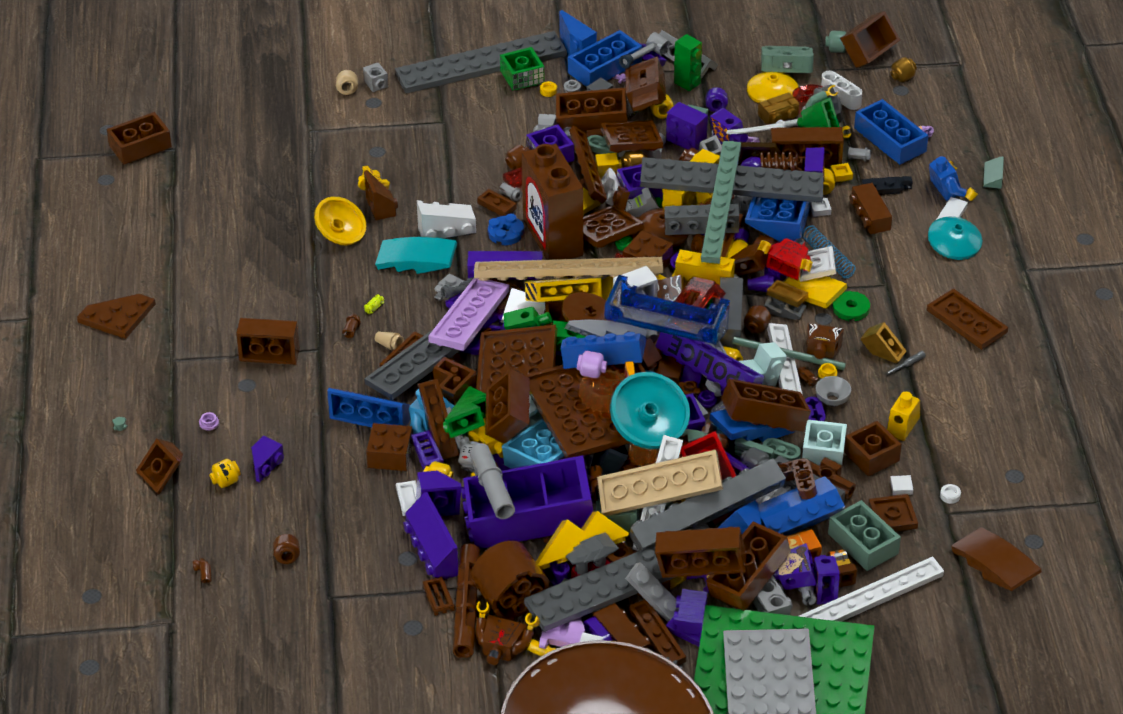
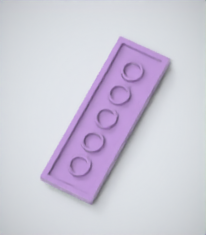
M473 278L430 333L429 342L464 351L507 295L509 284L491 280L480 281L478 278Z

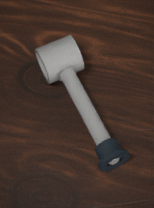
M654 32L649 36L646 47L631 55L620 56L619 63L621 67L627 69L636 59L651 51L663 55L669 48L670 41Z

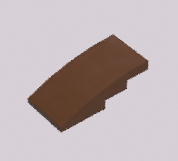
M982 527L951 545L952 552L966 558L968 566L982 571L983 579L1010 591H1013L1042 572L1041 568L1019 549Z

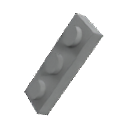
M641 562L636 563L625 579L666 621H670L674 616V611L679 609L676 608L677 599Z

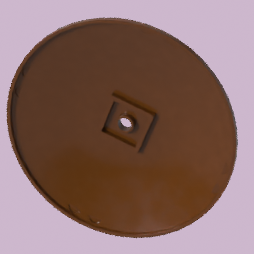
M607 640L573 643L552 650L539 657L514 681L506 695L501 714H714L700 687L676 664L646 648Z

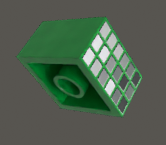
M532 47L500 55V71L512 91L544 83V65Z

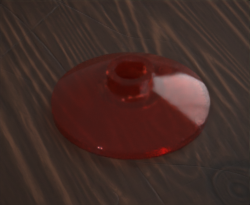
M815 84L797 87L793 91L792 96L799 102L807 103L810 97L814 95V90L823 86Z

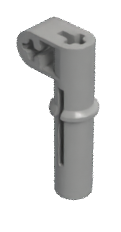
M483 443L477 444L470 450L475 476L478 475L479 483L484 487L496 517L507 519L514 514L515 507L502 480V471L496 466L488 445Z

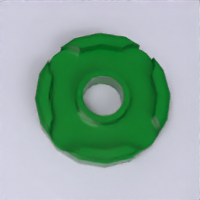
M847 291L843 292L833 302V311L835 315L843 320L850 321V319H855V321H859L869 314L870 302L865 295L859 292Z

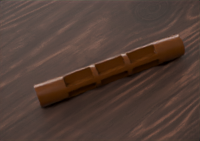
M474 544L461 546L459 553L453 654L459 658H469L474 654L478 588L472 581L471 572L475 562L480 557V549Z

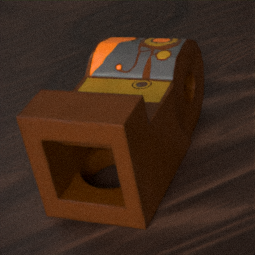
M839 549L827 552V556H834L836 558L839 569V587L856 584L857 569L848 559L846 550ZM843 575H848L850 577L847 580H842Z

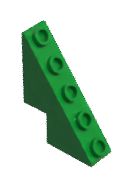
M471 386L466 389L443 422L444 431L449 433L450 438L485 425L483 418L486 417V394Z

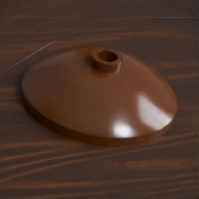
M665 208L651 209L638 218L643 222L644 229L638 231L636 235L641 231L647 232L673 243V248L681 245L689 236V234L665 235Z

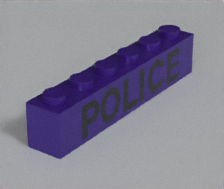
M674 325L662 327L655 345L656 348L661 350L662 354L674 357L676 362L690 366L691 370L696 373L704 374L709 381L718 382L722 385L723 389H725L728 379L762 385L765 377Z

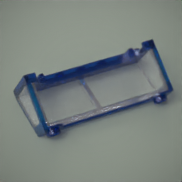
M618 275L605 303L604 319L714 345L718 344L728 330L730 300L720 298L717 305L711 303L709 309L639 294L637 293V286L633 285L631 287L628 284L627 276Z

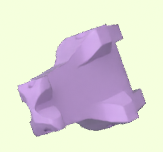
M582 617L549 631H542L539 648L546 649L548 644L562 647L580 642L582 633H585Z

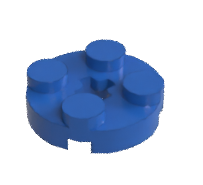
M507 214L506 216L489 220L488 237L495 243L498 241L502 242V245H512L519 242L521 236L524 235V225L514 214Z

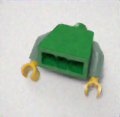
M832 85L827 91L823 90L810 97L805 104L806 109L801 111L802 117L797 120L800 128L840 127L831 97H827L829 95L835 96L839 93H831V88L836 85ZM844 126L842 128V131L850 129V127ZM843 132L844 138H849L851 136V133L844 134Z

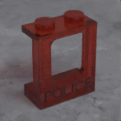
M692 276L667 311L672 316L671 320L677 325L684 324L689 328L695 327L700 329L702 325L696 320L699 313L711 297L722 299L726 293L715 281ZM691 292L700 294L687 312L678 311Z

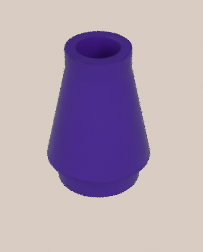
M768 274L748 279V290L767 292V289L775 282V278Z

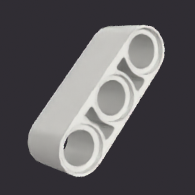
M825 71L822 73L821 88L830 84L836 85L833 89L835 92H839L837 95L842 105L851 110H857L861 107L862 89L836 72Z

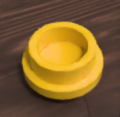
M831 363L822 364L818 370V376L821 379L828 376H837V369Z

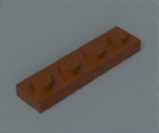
M438 379L417 384L431 434L443 460L459 455L455 438H450L449 433H446L443 428V422L448 413Z
M646 600L630 605V614L643 634L649 639L655 652L665 658L669 657L671 662L676 660L677 665L685 663L686 655L655 609Z

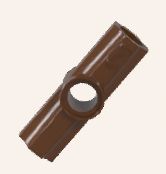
M810 461L813 474L820 478L825 476L833 485L844 490L845 499L849 500L853 496L856 484L835 474L833 467L828 465L819 466Z

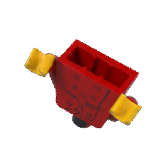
M797 238L795 241L783 239L780 243L773 245L761 240L757 248L768 255L767 268L797 281L802 270L807 272L812 270L813 262L811 257L807 255L809 249L805 246V241Z

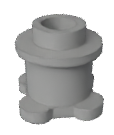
M569 80L564 83L565 93L579 92L581 84L576 80Z

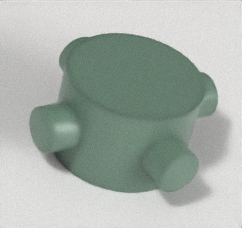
M117 417L113 419V429L118 431L126 429V418Z

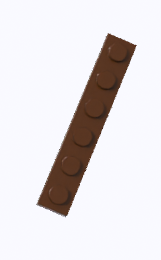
M573 126L569 132L575 147L574 151L578 157L577 161L582 169L581 173L585 178L584 183L589 191L588 195L593 200H598L603 204L607 200V196L587 135Z

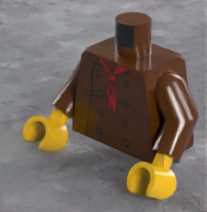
M480 601L477 603L476 608L480 614L477 617L475 633L478 644L483 647V654L487 655L486 660L488 663L497 665L500 659L511 661L515 655H519L529 648L535 632L533 628L540 624L538 616H536L534 622L530 623L532 614L528 613L525 617L527 624L491 615L485 618L486 614L490 611L488 602L485 610H480Z

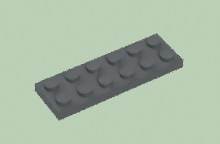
M431 330L364 378L365 385L393 400L432 372L433 367L443 357L449 359L460 350L430 343L429 335L433 331Z

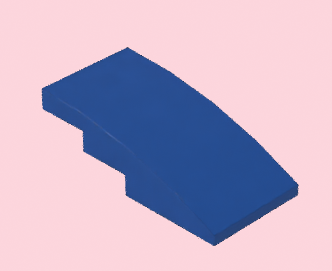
M726 409L710 413L709 420L730 440L743 437L746 441L758 438L764 442L768 438H779L794 433L785 428H771L763 424L754 425L747 421H734L730 418Z

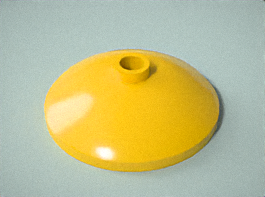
M761 72L753 76L747 84L749 97L757 103L788 92L793 98H796L799 91L797 82L783 72Z
M328 197L323 199L315 209L314 219L316 226L328 240L339 245H352L360 241L366 232L365 217L361 210L351 201L341 197Z

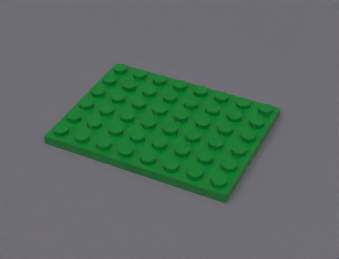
M706 605L694 682L702 690L714 714H728L723 631L809 629L816 714H865L874 625L750 610L743 611L741 609Z

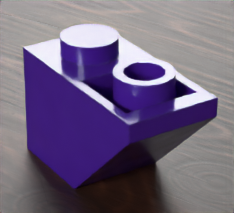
M264 435L251 447L256 481H262L284 459L283 445Z

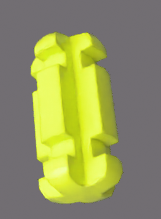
M377 294L364 305V311L372 314L384 303L383 296Z

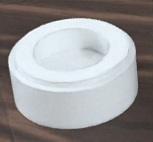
M947 484L941 488L940 498L942 501L953 504L960 500L961 490L956 485Z

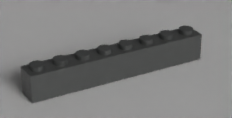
M774 458L769 461L762 460L756 467L752 469L746 468L734 478H725L722 481L723 490L688 497L680 504L674 503L670 505L668 510L664 512L658 511L653 513L645 521L639 520L635 522L630 529L629 536L637 550L643 552L646 548L656 544V532L696 529L783 487L786 478Z

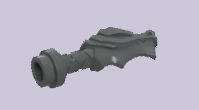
M467 278L466 281L461 282L459 286L451 287L449 284L444 285V287H441L442 297L449 299L452 298L453 294L462 293L473 278Z

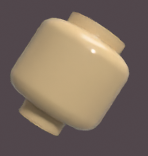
M351 70L341 71L336 77L337 90L343 95L353 94L358 88L357 75Z

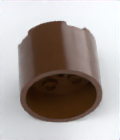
M504 541L490 547L477 559L471 572L473 583L497 617L514 621L515 617L530 613L524 604V598L548 589V583H550L525 546L518 541Z

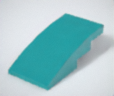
M404 237L383 240L375 265L378 270L395 267L397 272L415 269L417 274L450 268L457 242L456 240L432 237Z

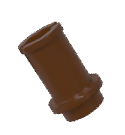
M351 314L346 318L347 323L342 331L346 338H353L356 328L361 324L360 317L356 314Z

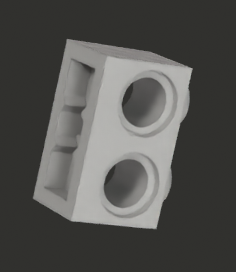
M773 576L752 601L759 612L790 615L792 609L790 598L785 596L782 585L777 583Z

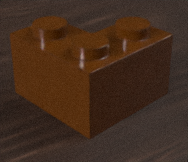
M443 357L433 367V377L438 379L442 396L453 405H456L469 386L476 389V371L446 357Z

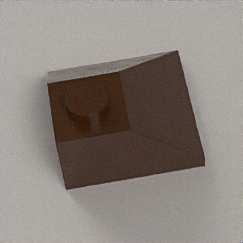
M365 170V196L375 221L396 216V209L398 208L397 199L393 198L391 191L368 170Z
M156 438L136 469V472L156 493L160 494L180 464L183 453L172 442Z

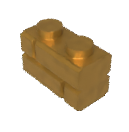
M789 92L758 103V116L764 120L766 125L776 124L779 120L793 119L799 115V102Z

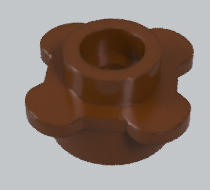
M695 381L680 382L678 385L685 395L693 393L695 397L700 394V389L697 388Z

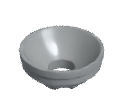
M824 377L816 384V396L826 405L838 406L850 398L851 386L849 382L841 377ZM833 395L836 396L838 399L830 400L827 397Z

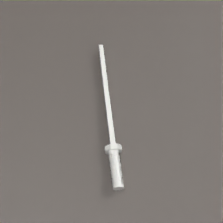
M798 119L790 121L779 120L776 124L727 130V134L771 130V128H790L798 126Z

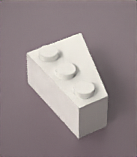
M417 200L418 229L421 237L443 239L476 233V218L471 205L453 203L439 205V202L427 204Z

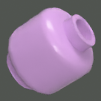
M585 351L583 355H579L577 370H580L582 376L599 378L601 373L606 372L607 361H604L601 353Z

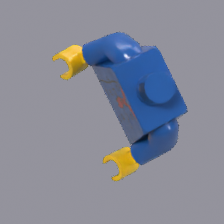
M940 156L929 164L930 180L946 201L956 196L966 197L968 200L973 201L978 195L971 187L967 191L965 188H961L956 172L957 167L953 165L952 161H948L945 157Z

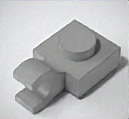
M448 274L435 287L434 290L438 293L434 298L440 301L443 300L441 287L447 284L451 285V287L459 286L464 280Z

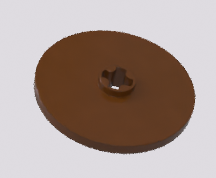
M576 292L568 295L563 301L562 314L567 322L588 319L617 322V313L613 306L598 295Z

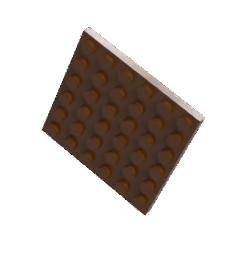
M633 363L635 374L646 372L641 363ZM625 364L607 365L606 372L601 373L599 378L582 376L577 368L564 369L563 365L525 375L530 378L529 395L566 459L585 456L630 443L617 431L610 414L612 395L617 386L625 379Z

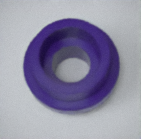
M710 390L702 391L697 398L704 408H711L717 403L714 392Z

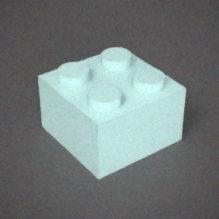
M808 420L802 458L808 459L820 466V462L826 457L842 465L847 424Z

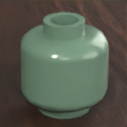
M831 31L829 36H826L825 46L829 47L830 52H846L840 40L846 34V31Z

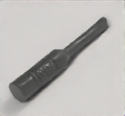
M920 351L907 358L904 363L888 371L887 375L920 361L926 357L925 353Z

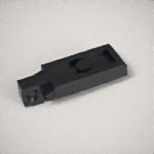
M911 176L862 179L861 185L873 183L879 195L900 194L902 190L912 189L913 180Z

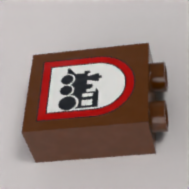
M541 144L533 150L522 152L523 220L546 260H563L583 256V187L557 144Z

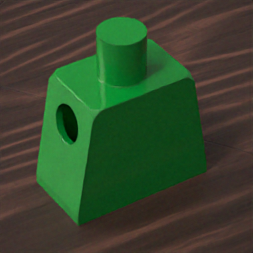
M534 307L503 313L504 328L506 330L545 326L552 323L549 312L539 315Z

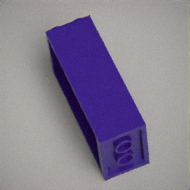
M583 456L503 470L502 480L515 507L514 514L507 519L496 517L487 493L479 483L478 475L463 478L464 487H461L462 498L466 499L463 502L465 514L468 513L465 516L467 529L471 528V530H468L470 542H474L479 549L492 547L504 541L519 542L551 536L555 533L561 522L567 519L582 529L591 513L594 512Z

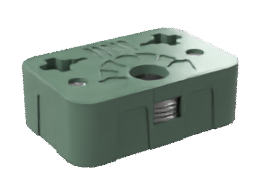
M762 46L761 70L764 72H813V48L795 46Z

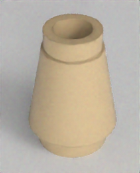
M378 331L375 335L377 343L392 351L404 342L403 336L399 333Z

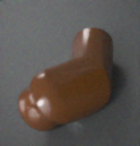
M203 558L193 560V570H200L201 582H211L210 564Z

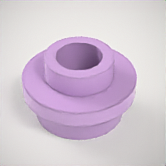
M204 413L199 420V425L204 430H213L218 427L219 419L214 413Z

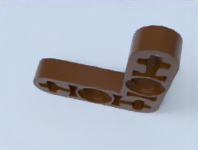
M801 458L777 464L781 471L784 472L785 481L795 479L801 499H811L817 495L808 459Z

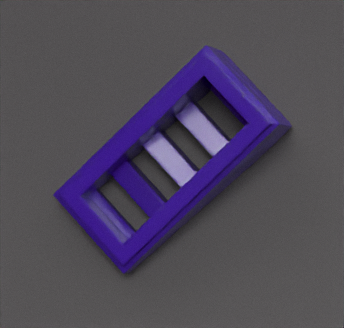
M430 430L411 435L423 471L426 466H430L434 461L443 463L444 460ZM428 439L427 442L419 444V441Z

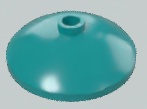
M947 216L935 220L930 225L928 241L932 248L942 256L955 260H964L975 256L980 251L982 235L978 228L968 220Z

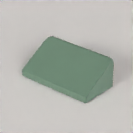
M1004 156L985 162L983 187L1002 188Z

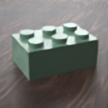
M862 500L829 518L828 534L866 571L899 554L901 537Z

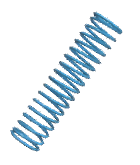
M808 226L814 227L810 229H815L814 233L811 236L809 235L808 238L805 235L804 238V230L802 238L815 250L816 247L821 249L828 243L827 247L833 246V250L836 251L834 256L839 253L835 260L841 256L835 263V266L844 258L837 265L836 271L842 278H849L843 276L847 272L843 273L841 270L849 263L844 270L849 266L851 268L854 266L853 271L855 272V265L832 245L815 226ZM821 236V238L814 244V241ZM824 238V240L818 246H816L817 243ZM824 241H826V243H825L821 248H819V246H820ZM844 261H846V263H845L842 267L839 268V266H840Z

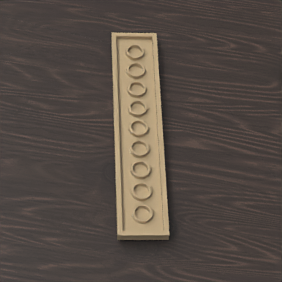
M662 257L475 262L474 278H478L480 281H487L490 278L508 280L509 277H516L518 280H525L527 277L545 279L546 276H554L556 279H562L565 276L583 278L584 275H591L593 278H600L603 275L617 277L647 266L655 276H658L659 273H663Z

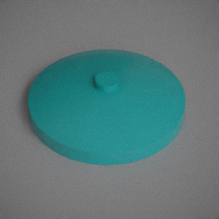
M640 372L628 376L617 386L610 402V414L617 431L627 441L642 448L660 449L663 435L679 439L689 423L690 408L684 392L674 381L658 373Z

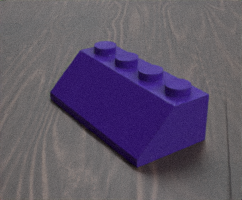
M425 492L406 511V522H403L405 532L407 534L410 533L412 545L414 548L417 547L421 562H425L427 574L429 576L432 575L433 579L443 577L444 580L458 576L457 546L428 492Z

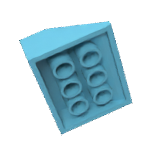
M541 419L502 445L504 465L511 469L556 461L564 456L544 419Z

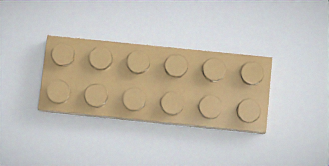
M716 450L597 477L601 510L604 516L723 490Z

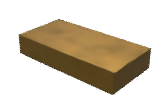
M776 280L767 289L768 296L797 308L808 298V292Z

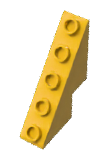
M599 511L591 513L582 529L568 519L563 520L536 560V563L543 570L550 567V562L557 561V564L568 561L566 555L583 540L606 532L612 541L617 544L626 541L625 536H628L629 533Z

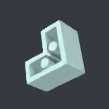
M775 342L759 344L754 359L739 362L764 375L762 385L776 387L787 356Z

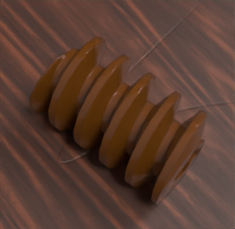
M770 152L767 153L766 158L761 153L760 166L762 168L784 169L785 171L798 170V152L795 157H793L791 152H789L788 157L785 156L784 152H782L781 157H778L777 152H775L773 158Z

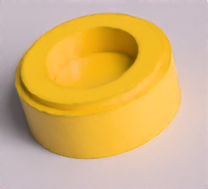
M547 81L540 85L541 95L545 97L556 95L557 85L554 82Z

